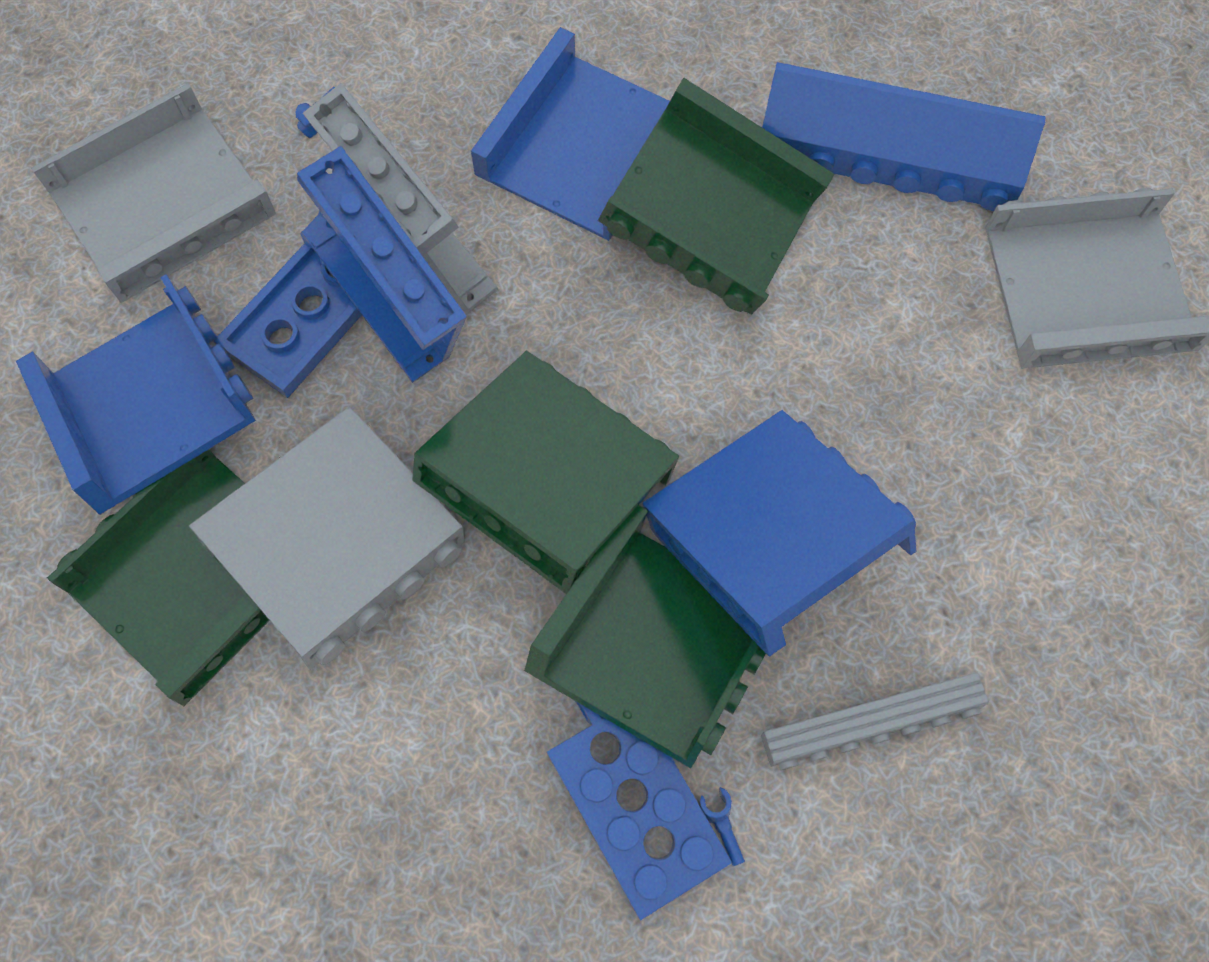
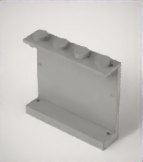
M189 83L31 167L98 268V273L120 303L161 281L160 277L165 274L169 276L276 215L266 190L258 179L253 181L202 110Z
M342 83L303 112L304 116L331 151L342 146L466 315L498 290L497 286L453 234L459 227L451 215Z
M1142 188L1133 192L1118 194L1099 192L1087 197L1076 198L1056 196L1045 201L1024 203L1014 200L997 205L985 229L1021 369L1199 351L1209 342V315L1191 316L1159 215L1174 196L1173 188L1160 190Z
M350 406L189 525L201 544L212 557L215 556L291 644L309 670H312L319 663L326 665L333 661L344 650V642L359 630L366 632L376 626L384 617L385 609L399 597L404 600L416 593L423 585L424 577L439 565L441 568H444L451 564L462 552L463 548L461 545L465 542L463 526L438 499L412 481L413 473Z

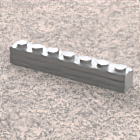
M976 672L764 731L761 738L770 767L779 765L780 770H786L798 766V759L808 756L811 762L829 757L828 751L840 748L841 753H846L859 749V742L870 739L872 745L890 740L889 734L901 731L902 736H907L921 731L919 725L931 722L932 727L935 728L951 723L950 717L961 714L963 719L980 715V708L989 704V700L985 694L979 674Z

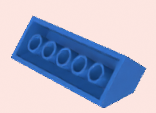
M777 62L762 128L832 173L851 177L857 183L870 184L876 182L894 186L896 190L903 193L919 191L937 195L939 199L946 202L961 200L980 204L984 209L994 211L997 205L1018 200L1039 144L1046 116Z

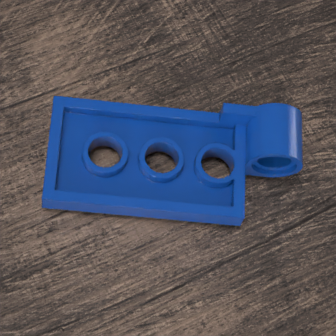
M320 211L307 227L324 217ZM329 223L326 224L328 228H332ZM302 234L301 237L304 244L217 336L218 339L213 341L215 345L220 343L231 359L286 398L297 389L362 316L335 278L329 276L330 271ZM309 296L323 298L321 305L315 310L304 311L300 309L301 302ZM288 328L293 331L291 338L285 343L273 344L270 342L271 335L278 329Z
M576 702L591 726L546 753L641 921L724 869L732 861L672 757ZM602 732L613 735L618 740L620 746L617 758L608 764L598 763L590 752L592 739ZM628 779L638 780L646 791L645 802L639 809L634 811L624 810L617 801L618 787ZM654 827H665L672 836V848L664 857H650L644 849V837Z

